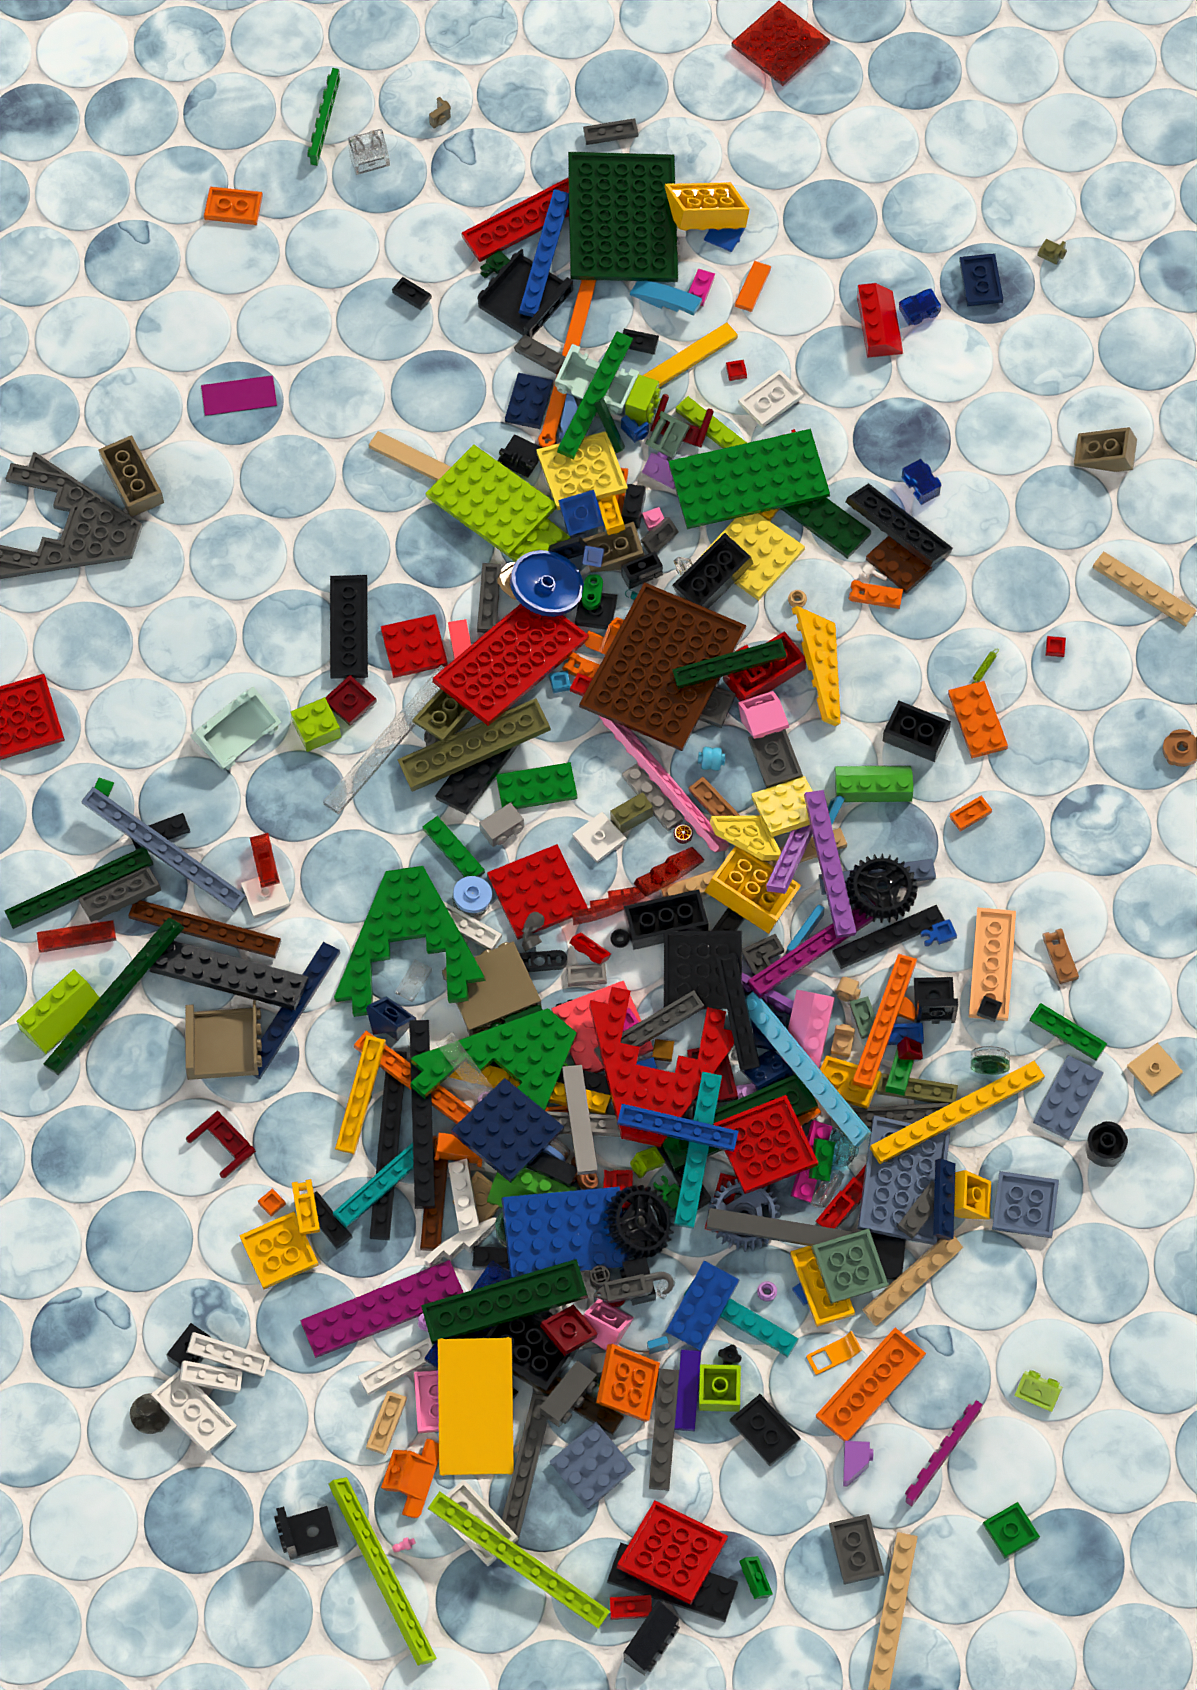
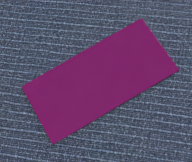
M273 375L201 385L205 416L277 406Z

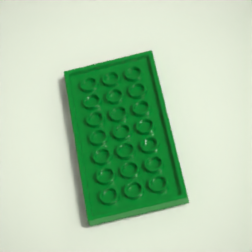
M811 429L668 461L687 529L830 497V491Z

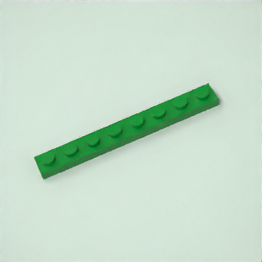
M616 331L557 449V453L574 460L597 414L594 403L599 398H605L633 342V338Z

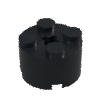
M1105 1121L1092 1127L1086 1142L1087 1158L1102 1167L1116 1166L1123 1159L1128 1144V1138L1123 1128L1117 1123Z

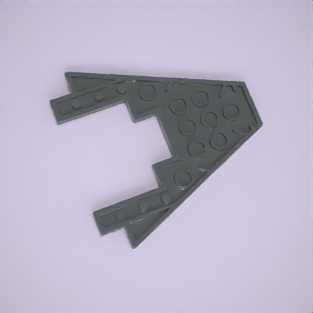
M33 452L29 466L10 464L5 478L6 482L57 492L53 504L54 509L68 511L69 515L61 539L56 540L42 537L37 552L0 545V579L132 559L142 530V523L36 452Z

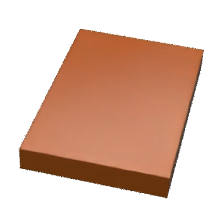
M210 186L204 220L257 225L263 193Z

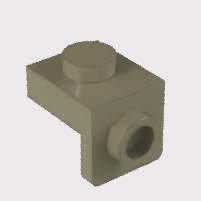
M441 97L437 98V109L429 114L430 125L433 128L443 125L451 118V106Z

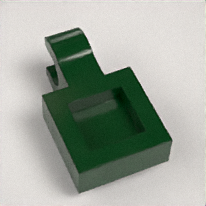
M499 250L486 259V263L480 267L482 270L480 274L484 278H487L493 272L498 275L502 266L507 265L510 259Z

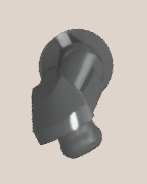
M532 912L528 915L522 930L524 932L522 934V947L525 952L542 942L538 935L533 934L535 930L544 925V916L538 912Z

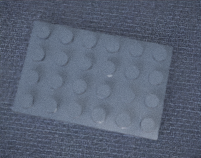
M873 1116L857 1229L865 1230L869 1228L870 1232L934 1245L937 1243V1237L933 1236L934 1211L913 1239L896 1226L931 1181L935 1183V1160L940 1158L947 1160L950 1132L944 1131L879 1164L869 1149L870 1145L911 1125V1123Z

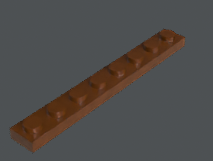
M142 900L132 904L128 915L129 919L161 927L168 918H171L184 927L180 933L271 958H276L282 942L281 938Z

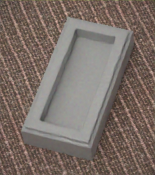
M605 963L600 965L566 966L568 987L607 984Z

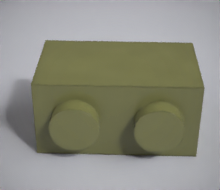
M643 792L610 810L611 822L622 834L653 817V806Z

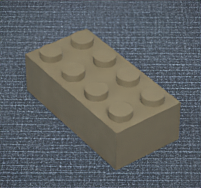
M132 435L98 449L101 462L131 517L164 503L162 492Z

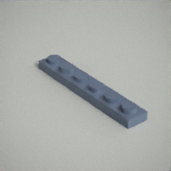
M933 858L905 862L904 868L910 866V872H914V879H917V881L936 879ZM876 869V870L869 871L868 873H869V874H872V873L884 872V871H887V870H884V869ZM851 870L842 871L845 885H847V878L850 877ZM819 874L821 894L825 895L826 891L822 874ZM880 882L877 884V887L887 886V884Z

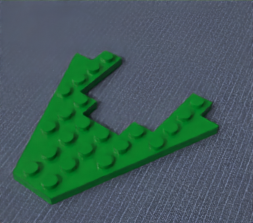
M423 866L385 871L334 995L336 1002L352 1000V1014L354 1017L368 1015L366 1007L373 1003L372 962L390 960V942L426 937V951L428 954L446 952L447 996L449 1004L469 1001L468 983L486 981L485 976Z
M547 1008L413 1056L411 1063L422 1073L410 1082V1086L425 1099L465 1061L479 1073L494 1061L520 1083L517 1087L543 1110H546L561 1074L562 1067H564L575 1040L576 1032Z

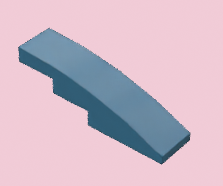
M637 281L630 292L631 296L660 309L663 306L675 312H678L680 309L693 316L702 303V298L651 281Z

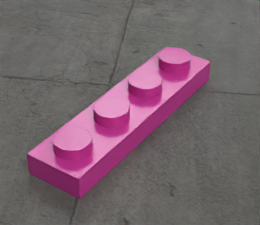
M816 1120L811 1122L807 1139L812 1150L814 1139L818 1138L829 1141L832 1126ZM810 1169L796 1175L791 1197L811 1202L817 1180L809 1178Z

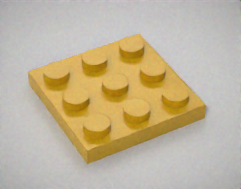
M295 1211L239 1235L263 1290L319 1265L306 1235H300Z

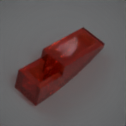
M265 833L250 837L261 888L279 884L280 880L269 834Z

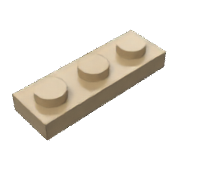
M387 1391L366 1449L386 1455L407 1397Z

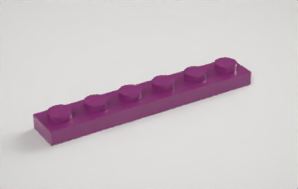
M976 1400L973 1405L969 1404L963 1412L964 1418L961 1421L957 1420L951 1429L954 1432L950 1437L946 1436L940 1444L941 1450L938 1453L934 1452L928 1461L930 1465L927 1469L922 1468L917 1476L919 1480L915 1486L913 1484L909 1486L905 1492L907 1495L905 1502L910 1506L915 1504L982 1411L983 1404Z

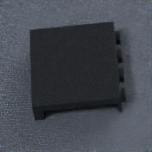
M521 248L512 255L507 265L502 266L499 274L490 280L488 287L480 291L477 299L480 309L521 335H527L532 338L573 291V280L567 277L563 281L549 272L539 310L533 317L520 314V306L533 261L524 256L523 249Z

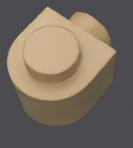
M842 977L835 991L838 995L837 997L845 1002L857 1000L861 994L859 982L848 977Z

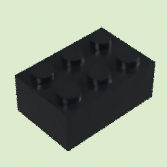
M898 700L884 729L882 741L935 762L950 732L951 721Z

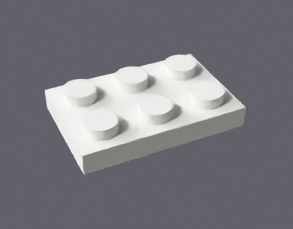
M779 370L740 398L738 404L763 428L804 397V393Z

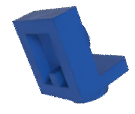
M627 415L621 419V429L634 443L647 437L649 433V424L647 422L638 426L636 421L631 420Z

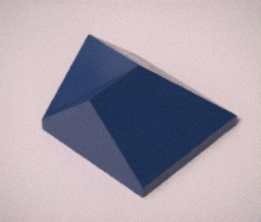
M387 996L366 1007L373 1035L387 1033L398 1041L409 1029V1020H416V1017Z

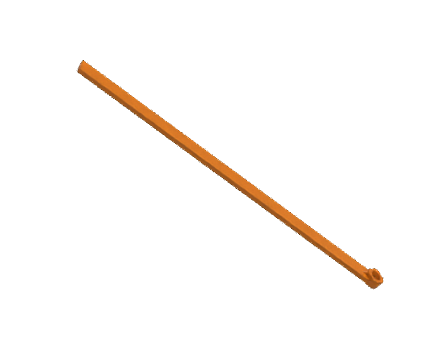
M581 280L562 355L565 357L572 344L580 347L597 280ZM555 383L543 429L538 437V443L543 448L557 444L556 435L567 393L562 394L557 391ZM545 439H550V440H552V441H549L548 443H545Z

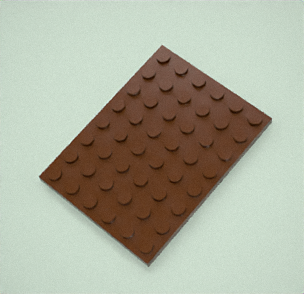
M644 582L586 690L579 707L683 751L721 677L678 689L672 669L734 652L746 630V625Z

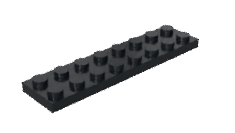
M173 941L149 969L152 973L294 1011L309 982V977L176 941Z

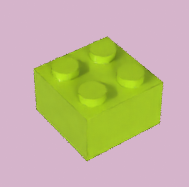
M638 374L625 403V416L627 415L631 420H635L638 426L645 422L651 424L654 419L653 412L655 408L658 409L661 400L659 398L661 393L659 381Z
M325 697L290 711L292 723L307 752L342 738L340 727Z
M700 1364L699 1411H740L741 1365Z

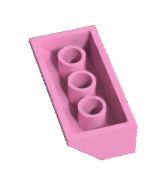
M796 990L788 1031L820 1069L835 997Z

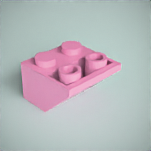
M774 691L738 702L741 722L754 739L789 728L781 702Z

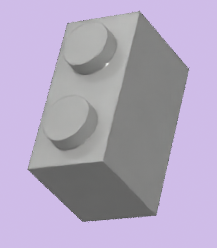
M510 802L479 822L480 831L491 846L494 847L506 842L507 838L513 834H519L524 828V819Z

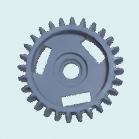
M735 1179L734 1185L728 1181L727 1188L722 1185L720 1187L721 1192H715V1197L711 1198L712 1204L708 1207V1210L709 1208L762 1216L761 1205L765 1204L770 1218L777 1219L782 1215L781 1212H777L781 1206L774 1205L778 1198L771 1199L773 1191L766 1192L768 1186L744 1194L737 1179ZM731 1194H741L740 1197L728 1205L723 1202ZM718 1231L716 1239L723 1237L721 1244H724L726 1241L729 1242V1249L736 1245V1251L739 1250L740 1246L743 1247L744 1252H746L748 1246L754 1251L756 1244L761 1249L763 1246L762 1241L766 1245L769 1243V1239L752 1236L739 1237L728 1232Z

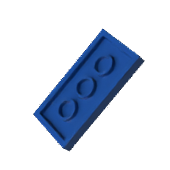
M703 1261L666 1332L702 1351L740 1280Z

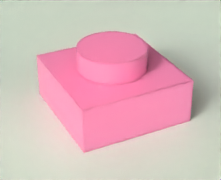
M659 507L642 513V518L648 531H651L664 519Z

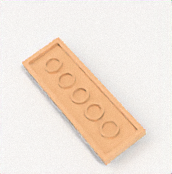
M977 907L969 1005L970 1018L985 1019L977 1016V1011L983 997L987 996L1002 1002V1007L996 1020L1008 1021L1016 911Z

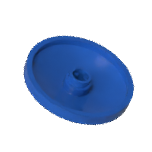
M537 550L526 553L516 561L510 574V586L516 599L525 608L539 615L549 617L565 615L578 605L582 597L584 583L579 570L570 560L555 552Z

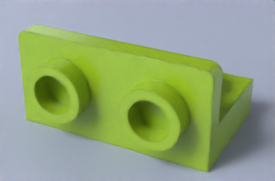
M1033 1370L1025 1371L1014 1396L1052 1412L1063 1388L1059 1386L1060 1382L1048 1378V1380L1040 1377V1373Z

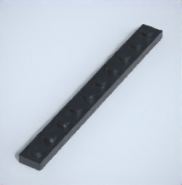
M409 1020L411 1082L422 1073L411 1063V1058L430 1051L429 1020ZM411 1087L415 1209H434L432 1098L430 1093L424 1099Z
M395 1051L404 1059H407V1052ZM386 1071L376 1174L398 1156L404 1084ZM395 1186L372 1207L370 1239L390 1240Z

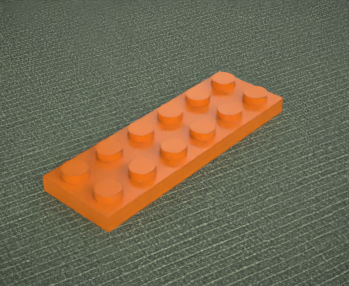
M895 1327L816 1414V1418L844 1442L849 1441L926 1356V1353Z

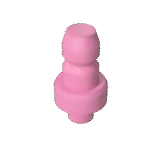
M406 1537L399 1544L393 1545L394 1553L404 1549H412V1545L416 1544L415 1539L409 1540Z

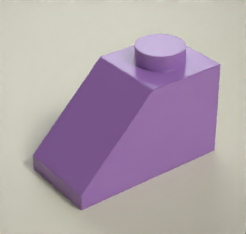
M845 1441L843 1486L851 1484L868 1468L869 1461H873L874 1450L870 1449V1442Z

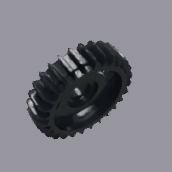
M882 853L880 858H877L874 854L872 860L867 856L866 863L860 860L859 866L854 865V869L850 871V877L847 878L846 889L848 891V898H850V904H854V911L860 909L859 916L865 913L866 920L871 916L873 917V922H875L876 918H879L880 923H883V920L887 918L890 923L891 917L897 921L898 914L904 917L905 911H910V906L914 905V900L917 898L918 886H916L917 879H914V872H910V866L904 868L905 861L898 863V857L895 860H891V855L888 858H884ZM876 869H884V870H887V871H884V872H878V873H872V874H869V873H868L869 871L876 870ZM884 882L888 888L886 890H879L877 884ZM900 887H905L906 893L903 900L897 902L896 899ZM863 893L875 906L867 903L861 897V894Z
M633 1185L618 1191L615 1196L611 1197L612 1202L606 1204L610 1208L604 1211L608 1215V1217L603 1219L608 1222V1225L604 1226V1229H609V1233L606 1236H611L612 1240L610 1243L617 1244L615 1250L622 1248L621 1254L627 1253L628 1258L653 1257L656 1253H661L662 1249L668 1246L666 1242L672 1240L668 1236L674 1233L670 1229V1227L674 1226V1223L670 1222L674 1215H669V1211L672 1208L666 1207L669 1201L663 1202V1195L657 1196V1190L651 1191L649 1186L644 1188V1185ZM628 1201L630 1205L620 1217L621 1208ZM651 1206L653 1207V1209H654L655 1212H656V1215H657V1218H658V1224H657V1221H656L655 1216H654V1214H653V1211H652V1209H651ZM639 1216L645 1219L644 1227H641L637 1222ZM629 1238L645 1241V1247L633 1244L629 1241Z

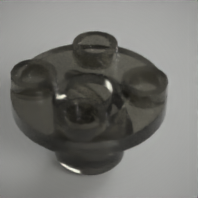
M152 1393L138 1397L130 1408V1419L134 1428L145 1434L162 1432L170 1421V1417L161 1409L160 1404L150 1398Z

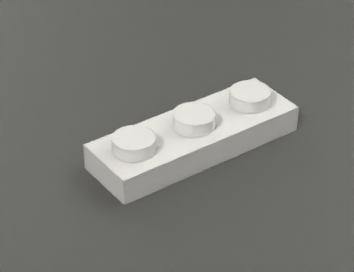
M183 1361L179 1382L239 1393L243 1371Z

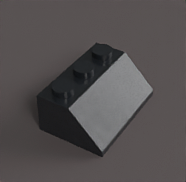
M659 1600L623 1652L624 1663L644 1676L647 1671L652 1672L657 1664L655 1659L659 1653L661 1655L664 1654L669 1645L667 1641L671 1636L674 1638L680 1629L678 1626L679 1618Z

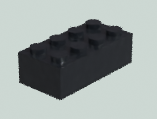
M724 533L672 586L681 598L709 609L754 563L751 556Z
M699 889L624 906V917L633 950L664 943V931H708L709 929Z

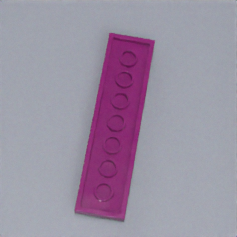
M450 1260L304 1318L300 1322L313 1354L317 1358L420 1316L423 1313L421 1305L464 1292Z

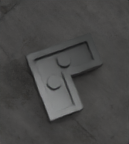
M776 934L742 949V956L754 976L771 965L769 959L784 953V948Z

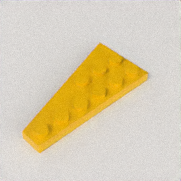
M795 606L792 608L793 615H797L799 622L796 626L797 630L802 633L803 641L801 645L808 670H812L814 677L811 681L813 687H816L819 697L816 700L822 721L837 726L841 724L835 623L799 606Z

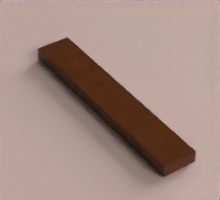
M433 1136V1149L435 1145L436 1136ZM433 1157L435 1208L424 1209L420 1245V1250L433 1251L441 1244L448 1171L447 1159L439 1158L437 1161Z

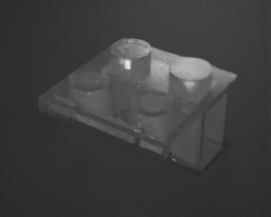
M382 129L371 130L370 132L348 138L350 159L356 175L390 166L389 154Z

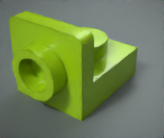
M656 1147L636 1153L630 1162L632 1170L639 1179L643 1178L648 1171L660 1168L665 1164Z

